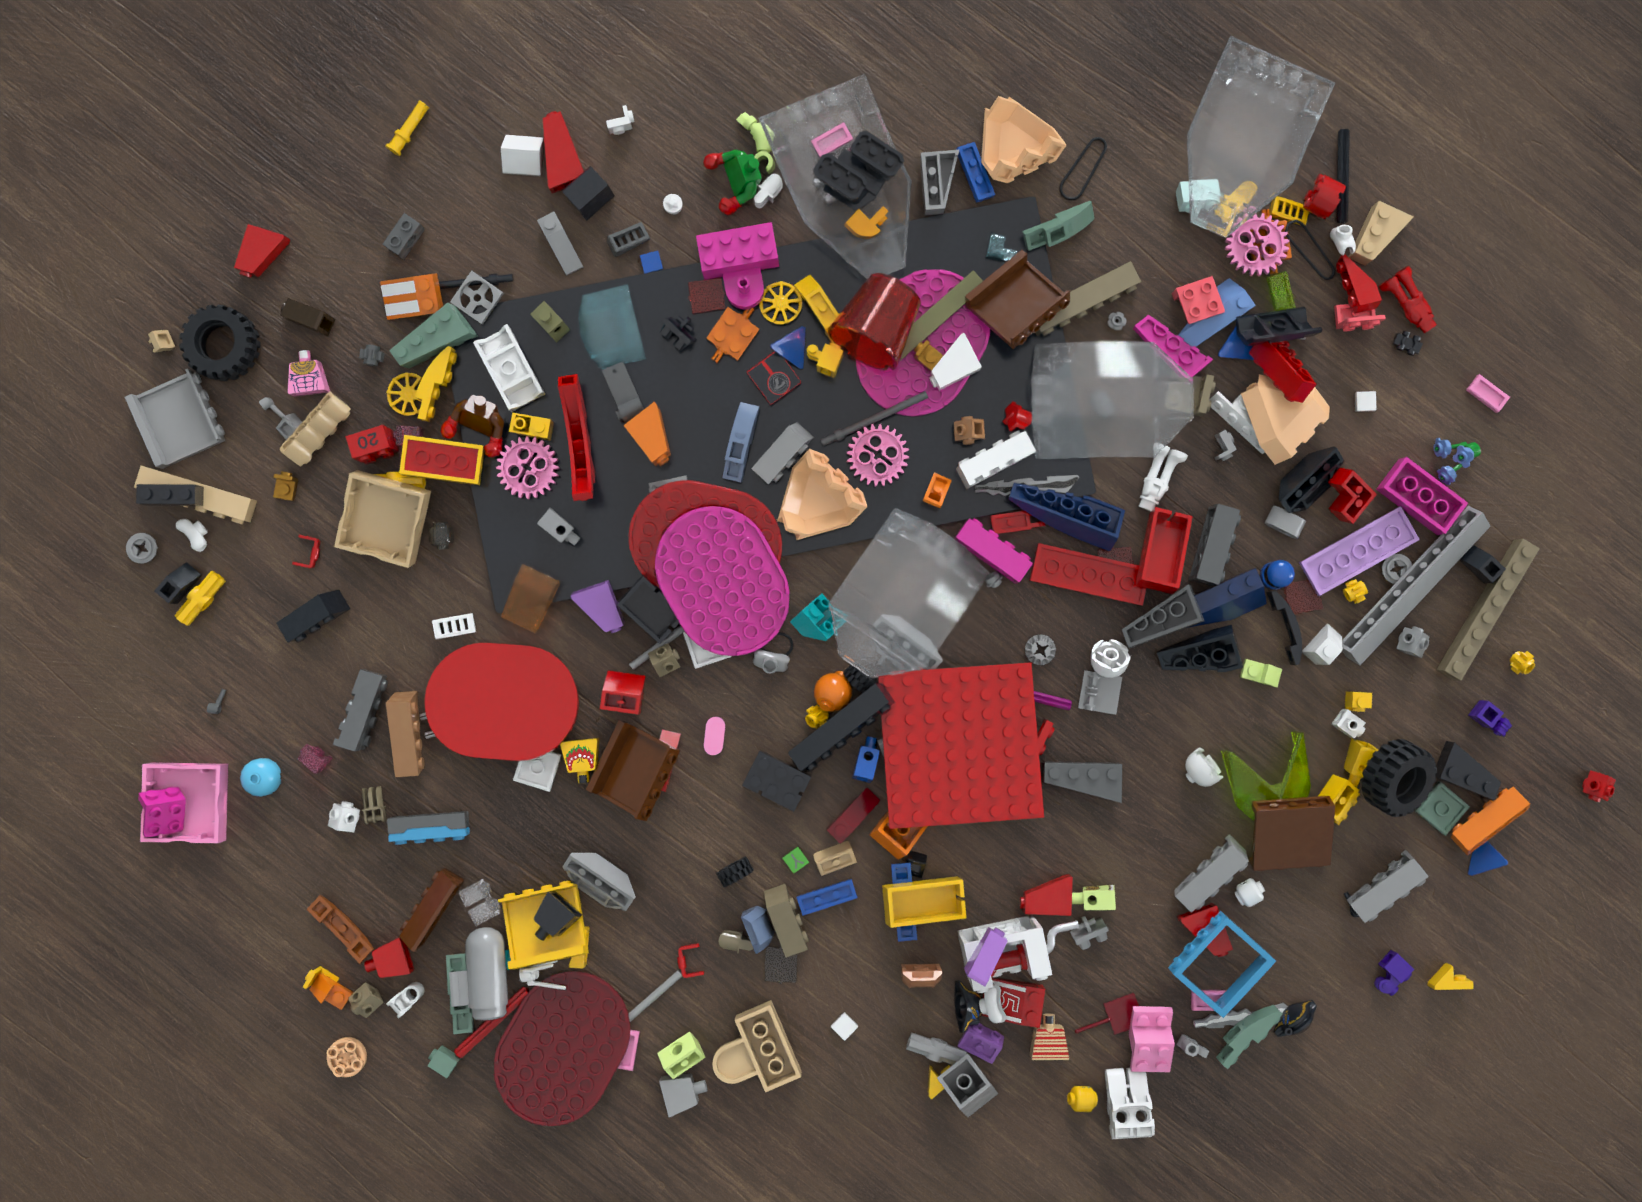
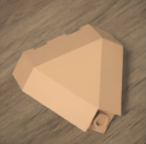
M998 96L990 109L985 108L981 163L994 180L1004 183L1014 181V177L1022 173L1024 175L1039 169L1038 166L1046 162L1050 164L1056 161L1066 147V143L1052 126L1011 97L1006 99Z
M1259 374L1258 382L1250 384L1246 391L1241 393L1259 445L1276 465L1292 458L1297 453L1296 448L1301 442L1306 443L1315 434L1314 429L1318 424H1324L1329 419L1330 407L1315 387L1303 403L1290 402L1284 397V393L1274 386V381L1271 378Z
M808 449L792 467L777 520L784 523L786 531L795 534L796 540L849 526L867 508L863 492L858 487L854 489L847 482L849 478L839 468L835 470L828 463L830 459L826 455Z

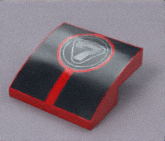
M775 351L747 371L751 380L770 405L801 383L787 361Z

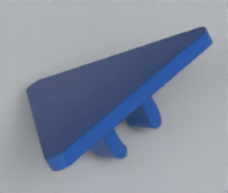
M799 327L770 346L772 350L799 369H802L804 365L805 327Z
M1235 327L1219 351L1218 356L1254 360L1249 354L1252 345L1245 346L1238 337Z
M1486 841L1473 851L1468 874L1473 876L1508 865V861Z

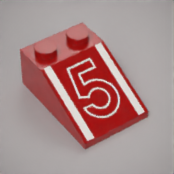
M991 977L993 985H998L1001 988L1000 998L1002 1008L1006 1014L1005 1021L1040 1028L1045 996L1044 986Z

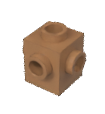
M973 416L961 417L960 421H955V441H963V445L975 444L974 440L985 439L984 419H973Z

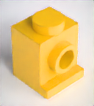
M1346 691L1345 709L1365 712V708H1372V693Z

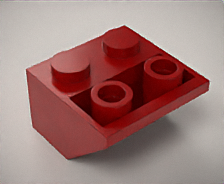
M608 670L602 690L600 709L641 714L646 676Z

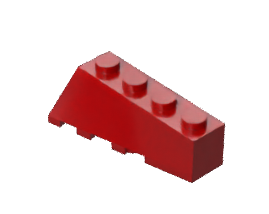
M1265 342L1254 345L1249 352L1254 358V363L1264 370L1263 373L1274 381V386L1284 393V397L1288 401L1303 403L1317 384L1309 372L1301 368L1303 363L1295 358L1296 353L1293 349L1289 350V342Z

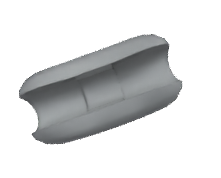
M758 649L754 651V659L752 661L755 666L771 674L786 671L790 657Z

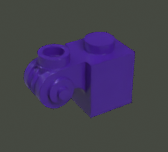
M1479 700L1468 714L1469 717L1482 727L1490 728L1498 736L1504 737L1508 729L1512 727L1507 718L1501 717L1504 712L1489 701Z
M1390 950L1378 963L1386 971V977L1380 976L1376 978L1375 987L1379 991L1392 996L1398 991V985L1411 977L1414 968L1399 954Z

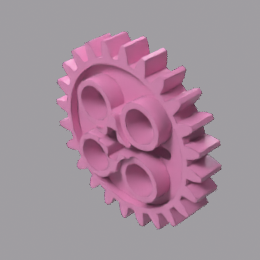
M1254 213L1252 219L1246 215L1245 222L1240 218L1238 225L1233 224L1232 226L1234 231L1229 230L1228 235L1232 238H1226L1225 242L1230 245H1227L1225 250L1231 252L1226 257H1233L1230 264L1237 263L1236 270L1242 267V274L1248 270L1250 271V276L1257 272L1258 277H1260L1262 271L1268 275L1269 268L1275 271L1277 269L1276 265L1280 266L1282 264L1280 259L1287 257L1283 252L1289 250L1288 247L1284 246L1289 243L1288 239H1284L1288 232H1281L1284 225L1278 227L1277 223L1279 220L1277 219L1272 222L1271 215L1268 219H1265L1264 213H1262L1260 218ZM1265 229L1267 236H1261L1258 230ZM1240 236H1247L1249 242H1241ZM1255 241L1257 244H1261L1259 248L1258 246H1253ZM1265 247H1272L1274 254L1266 253ZM1252 253L1255 255L1256 260L1250 261L1246 255Z
M871 424V430L864 427L863 434L857 431L859 438L852 437L855 444L848 445L853 450L847 452V455L852 456L847 462L853 463L849 469H856L854 476L861 475L860 482L867 479V485L874 481L875 487L878 482L885 486L886 480L892 484V477L898 480L897 473H904L901 466L907 467L908 465L903 460L909 459V456L904 455L905 452L909 451V448H903L906 441L900 442L902 434L895 436L896 429L889 432L888 425L883 430L881 424H879L878 429H875L874 425ZM872 438H879L881 444L878 447L872 446L870 444ZM863 446H868L875 453L882 452L881 457L890 461L892 466L888 465L881 458L874 459L875 454L866 450ZM893 448L896 450L897 455L890 458L886 455V450ZM862 453H866L869 455L870 460L863 463L860 461L859 456ZM883 464L886 471L879 474L876 472L875 466Z
M526 436L525 442L519 437L517 444L512 440L511 448L505 445L506 453L500 451V454L504 456L503 459H497L501 463V466L496 467V469L501 470L497 477L504 478L500 484H507L505 490L512 489V495L518 492L519 498H522L524 494L527 499H530L531 494L538 498V492L545 495L544 489L551 490L549 484H556L553 477H559L554 472L560 469L559 466L554 465L559 459L552 458L556 454L555 451L548 452L551 446L547 445L544 447L545 442L541 440L538 443L536 437L533 438L532 442L528 436ZM523 450H528L529 456L527 459L522 460L520 453ZM541 459L545 460V467L538 469L537 462ZM530 465V467L532 468L531 471H526L524 466ZM513 467L519 468L517 476H511L510 471ZM524 475L523 481L519 483V479ZM535 476V484L529 486L527 484L528 478Z

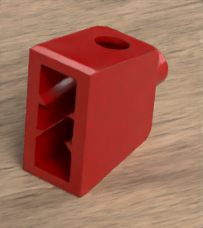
M400 937L373 950V959L364 962L366 971L377 970L379 978L407 975L415 970L408 946Z

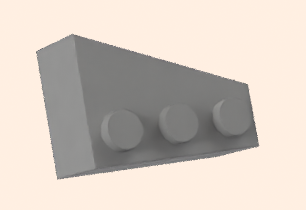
M798 422L788 426L751 469L767 484L773 481L775 483L778 482L784 475L782 473L786 467L789 469L795 463L796 456L798 454L801 455L808 448V444L814 437Z

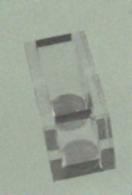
M483 879L458 892L465 907L483 898L485 899L484 902L468 911L475 926L500 913V905L496 899L491 898V888Z

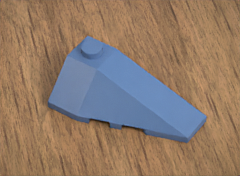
M1230 278L1217 286L1225 312L1193 324L1187 323L1179 333V336L1184 339L1183 341L1190 346L1197 347L1235 321L1237 316H1242L1256 306L1245 289Z

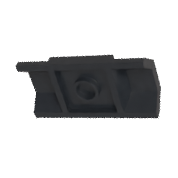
M1305 307L1236 317L1237 335L1245 346L1311 337L1321 333L1323 330L1321 327L1312 328L1307 322Z

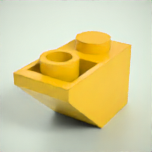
M512 413L509 432L551 441L554 422L547 418Z

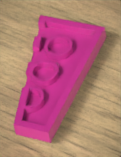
M1147 315L1133 328L1183 384L1187 383L1213 361L1211 357H1206L1200 353V350L1195 346L1192 347L1184 342L1182 337L1168 331L1169 328L1150 315Z

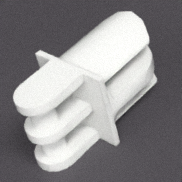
M771 174L761 185H758L759 192L754 197L757 208L764 207L768 201L773 203V199L780 193L783 188V182L779 175Z

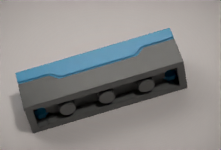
M468 811L387 818L389 842L395 841V845L407 844V840H414V843H424L426 839L440 842L445 841L447 837H453V840L465 839L464 836L470 834Z

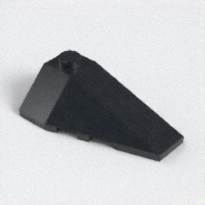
M1232 625L1207 631L1157 651L1162 670L1186 671L1187 669H1194L1204 672L1206 670L1228 672L1243 668Z

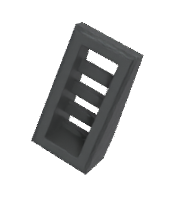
M642 222L607 236V244L614 257L622 255L650 240ZM636 230L639 231L642 238H638ZM631 233V235H632V237H633V239H634L635 241H631V239H630V237H629L628 234ZM623 237L625 238L627 244H624L622 240Z

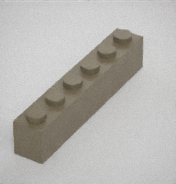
M1130 261L1071 291L1069 305L1065 309L1058 311L1051 321H1046L1036 332V335L1038 336L1043 333L1046 336L1054 331V327L1060 325L1062 328L1071 323L1070 319L1074 317L1080 319L1088 314V310L1093 308L1095 311L1103 307L1104 302L1108 300L1113 302L1119 299L1121 293L1126 291L1129 294L1137 289L1136 286L1141 280L1132 262Z

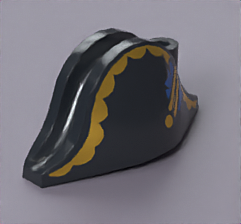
M957 980L955 981L954 994L955 1014L959 1032L963 1033L966 1032L969 1025H979V1018L982 1015L979 1001L982 998L978 993L969 990L961 981Z
M1313 1000L1289 1005L1283 1011L1273 1032L1277 1037L1303 1033L1310 1027L1317 1005Z

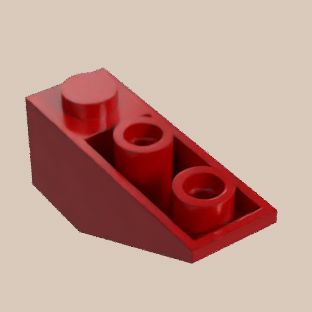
M1345 254L1341 255L1336 263V269L1341 274L1342 286L1347 291L1348 304L1352 307L1354 314L1377 309L1382 299L1376 283Z

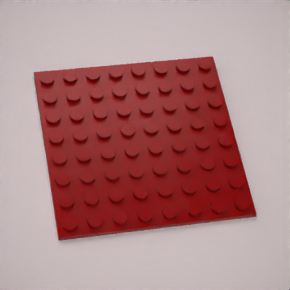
M1031 663L878 673V683L883 684L895 701L891 705L890 711L883 715L881 714L889 829L1044 818Z

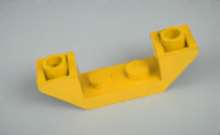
M811 275L794 284L803 300L808 303L825 329V334L831 343L842 346L852 339L840 315L821 286Z

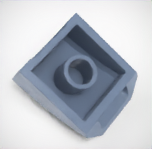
M759 906L743 911L741 916L756 954L771 943L775 934L766 914L767 910Z

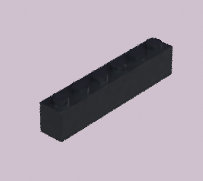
M875 683L790 750L788 754L800 772H811L818 767V762L830 758L833 755L832 751L836 748L844 747L850 737L858 736L864 726L872 725L877 720L876 717L878 715H883L890 711L891 705L895 701L883 684Z

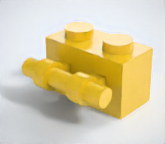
M825 343L821 352L816 345L812 344L807 348V357L818 362L817 372L835 378L843 358V350L837 344L830 343L828 345Z
M1333 774L1318 796H1330L1335 805L1334 823L1339 826L1342 820L1347 818L1350 808L1358 802L1357 798L1360 793L1359 789L1350 781Z

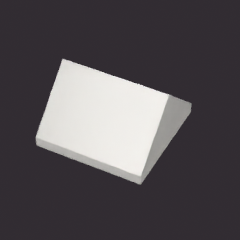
M506 135L501 146L503 173L541 176L544 138Z

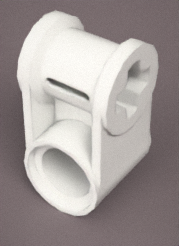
M413 982L395 995L386 1005L392 1007L399 1019L424 995V986L419 982ZM410 989H414L417 992L416 997L411 995Z

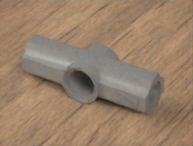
M912 1032L906 1047L907 1050L925 1055L926 1058L939 1063L943 1061L954 1065L967 1053L963 1049L948 1045L947 1042L934 1037L930 1039Z

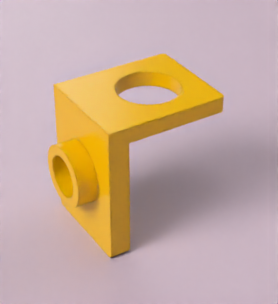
M319 966L308 972L303 988L307 989L310 987L320 972L335 982H338L339 977Z

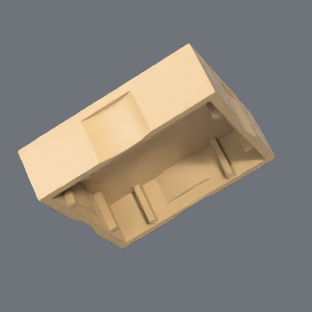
M360 470L349 473L344 497V511L339 521L334 547L357 554L371 555L382 561L403 567H411L416 563L431 491Z

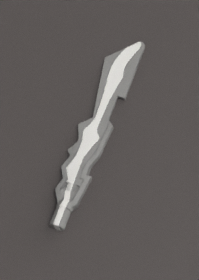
M1284 1003L1274 1005L1282 1013L1288 1007ZM1246 1008L1239 1012L1231 1010L1224 1018L1219 1014H1210L1206 1018L1193 1020L1195 1028L1235 1026L1253 1012Z

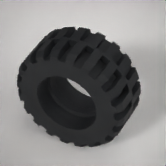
M213 304L207 305L206 310L201 307L196 310V315L191 314L188 317L189 322H184L182 326L184 332L179 335V339L182 340L179 347L184 352L182 357L185 361L189 362L188 366L191 369L213 380L228 381L229 379H238L239 374L243 376L247 374L248 371L246 369L248 367L253 368L255 365L253 360L258 358L260 354L257 352V348H261V342L257 340L260 337L259 333L254 329L255 325L252 321L248 320V317L231 307L228 308L225 305L219 304L217 307ZM227 326L231 328L235 338L232 351L223 359L212 360L206 351L208 336L219 327Z
M1391 740L1388 744H1383L1378 751H1375L1372 754L1371 760H1368L1366 763L1367 767L1363 770V778H1361V791L1369 804L1392 817L1406 816V814H1411L1415 808L1418 809L1423 801H1426L1427 795L1432 791V785L1436 781L1437 767L1434 758L1426 750L1408 740Z

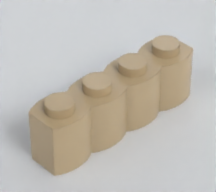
M331 391L328 392L319 402L318 406L309 413L293 434L282 444L280 451L300 467L303 464H307L312 458V453L316 449L322 448L325 438L335 433L338 423L348 418L351 408Z

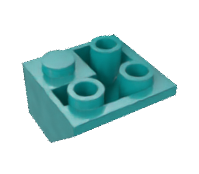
M820 594L790 621L802 636L822 641L828 640L848 622L823 594Z

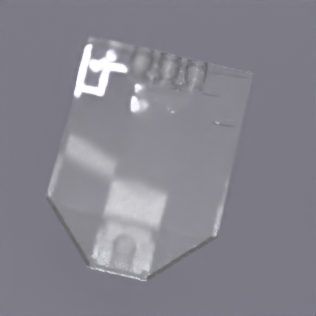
M1094 341L1035 344L1032 372V425L1034 447L1036 450L1035 459L1156 457L1175 438L1181 429L1194 418L1193 378L1154 342Z
M895 508L828 603L839 656L870 678L924 670L990 573L965 546L935 525Z

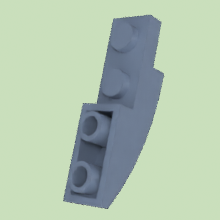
M740 402L726 451V462L722 478L742 482L760 406Z

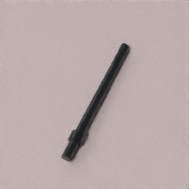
M489 274L487 277H482L493 286L499 285V283L514 281L513 274ZM465 279L439 281L440 289L461 287ZM473 281L469 286L482 285V282Z

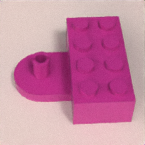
M772 222L696 235L704 280L723 277L727 299L736 308L750 309L758 305L764 295L761 270L779 267Z

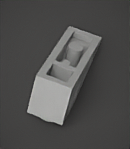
M555 212L538 219L537 221L565 274L568 276L583 268Z

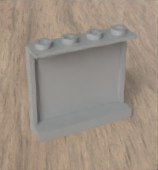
M190 369L185 370L186 374L137 396L130 394L125 397L155 467L161 469L225 441L223 436L225 435L224 429L217 423L216 411L213 407H210L208 402L209 396L201 387L200 383H202V380L197 372Z

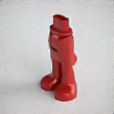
M1410 266L1403 268L1378 286L1382 292L1390 291L1395 295L1405 312L1406 318L1410 323L1416 325L1417 328L1420 327L1423 333L1428 332L1437 325L1433 320L1434 315L1432 314L1431 307L1424 298L1422 291H1418L1412 279ZM1399 282L1407 289L1411 299H1408Z

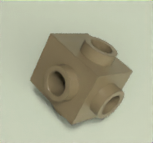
M669 643L648 653L659 677L680 668L678 659H680L679 653L676 648L672 649Z
M366 982L348 998L352 1012L356 1015L360 1014L365 1018L384 1003L379 990Z

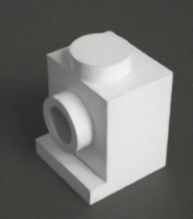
M1342 709L1331 724L1350 738L1360 737L1365 731L1363 727L1365 722L1348 709ZM1353 721L1355 724L1351 728L1350 723Z

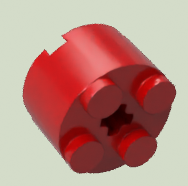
M1319 174L1314 181L1315 186L1313 190H1308L1303 199L1305 200L1303 208L1326 220V217L1329 218L1341 200L1339 199V193H1344L1346 185L1325 174Z

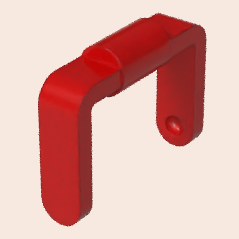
M299 535V538L315 541L311 551V560L309 565L292 562V565L314 568L319 557L320 540Z
M699 943L681 946L678 949V967L681 969L684 978L704 975V971L686 974L685 956H683L682 951L700 947Z

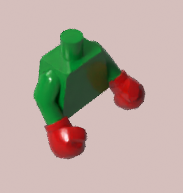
M732 150L726 153H710L705 156L703 163L707 169L714 170L719 165H724L734 197L730 199L722 198L719 203V209L726 215H732L743 203L755 197L757 186L762 180L758 168L759 161L753 154L747 155L746 152L741 150Z

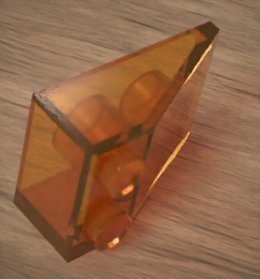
M522 564L501 617L531 632L537 633L561 581Z

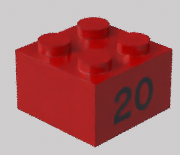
M384 425L345 436L352 459L365 464L374 463L380 457H383V459L393 457L394 453L399 452L393 430Z

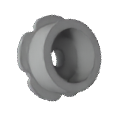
M1113 312L1109 315L1108 326L1118 331L1126 325V318H1124L1123 313Z
M997 571L990 573L984 579L987 583L986 586L998 587L1002 583L1001 579L1003 576L999 575Z

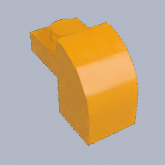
M883 206L869 219L858 209L844 226L858 238H873L881 231L876 224L881 226L886 221L887 217L885 215L889 211Z

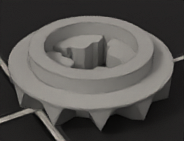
M137 533L131 536L126 544L128 557L136 563L144 564L150 562L156 556L158 549L156 540L146 533ZM145 543V548L148 552L142 551L140 554L141 549L136 545H144Z
M1393 554L1386 558L1381 565V574L1384 575L1386 581L1395 584L1408 571L1412 563L1405 555ZM1394 564H1396V566L1404 567L1398 571V575L1396 572H1390V570H1392V568L1395 567Z
M1035 635L1026 643L1025 653L1028 660L1033 664L1045 665L1055 657V644L1048 636ZM1036 643H1038V645H1040L1041 647L1048 646L1044 650V655H1042L1041 653L1035 655L1033 654L1036 652V650H1038Z

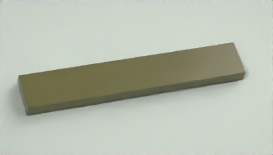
M973 270L890 343L887 348L901 361L920 342H923L965 305V296L982 283L983 280Z

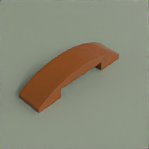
M319 895L306 909L319 923L323 922L334 933L359 964L374 950L361 930L340 909L322 895Z

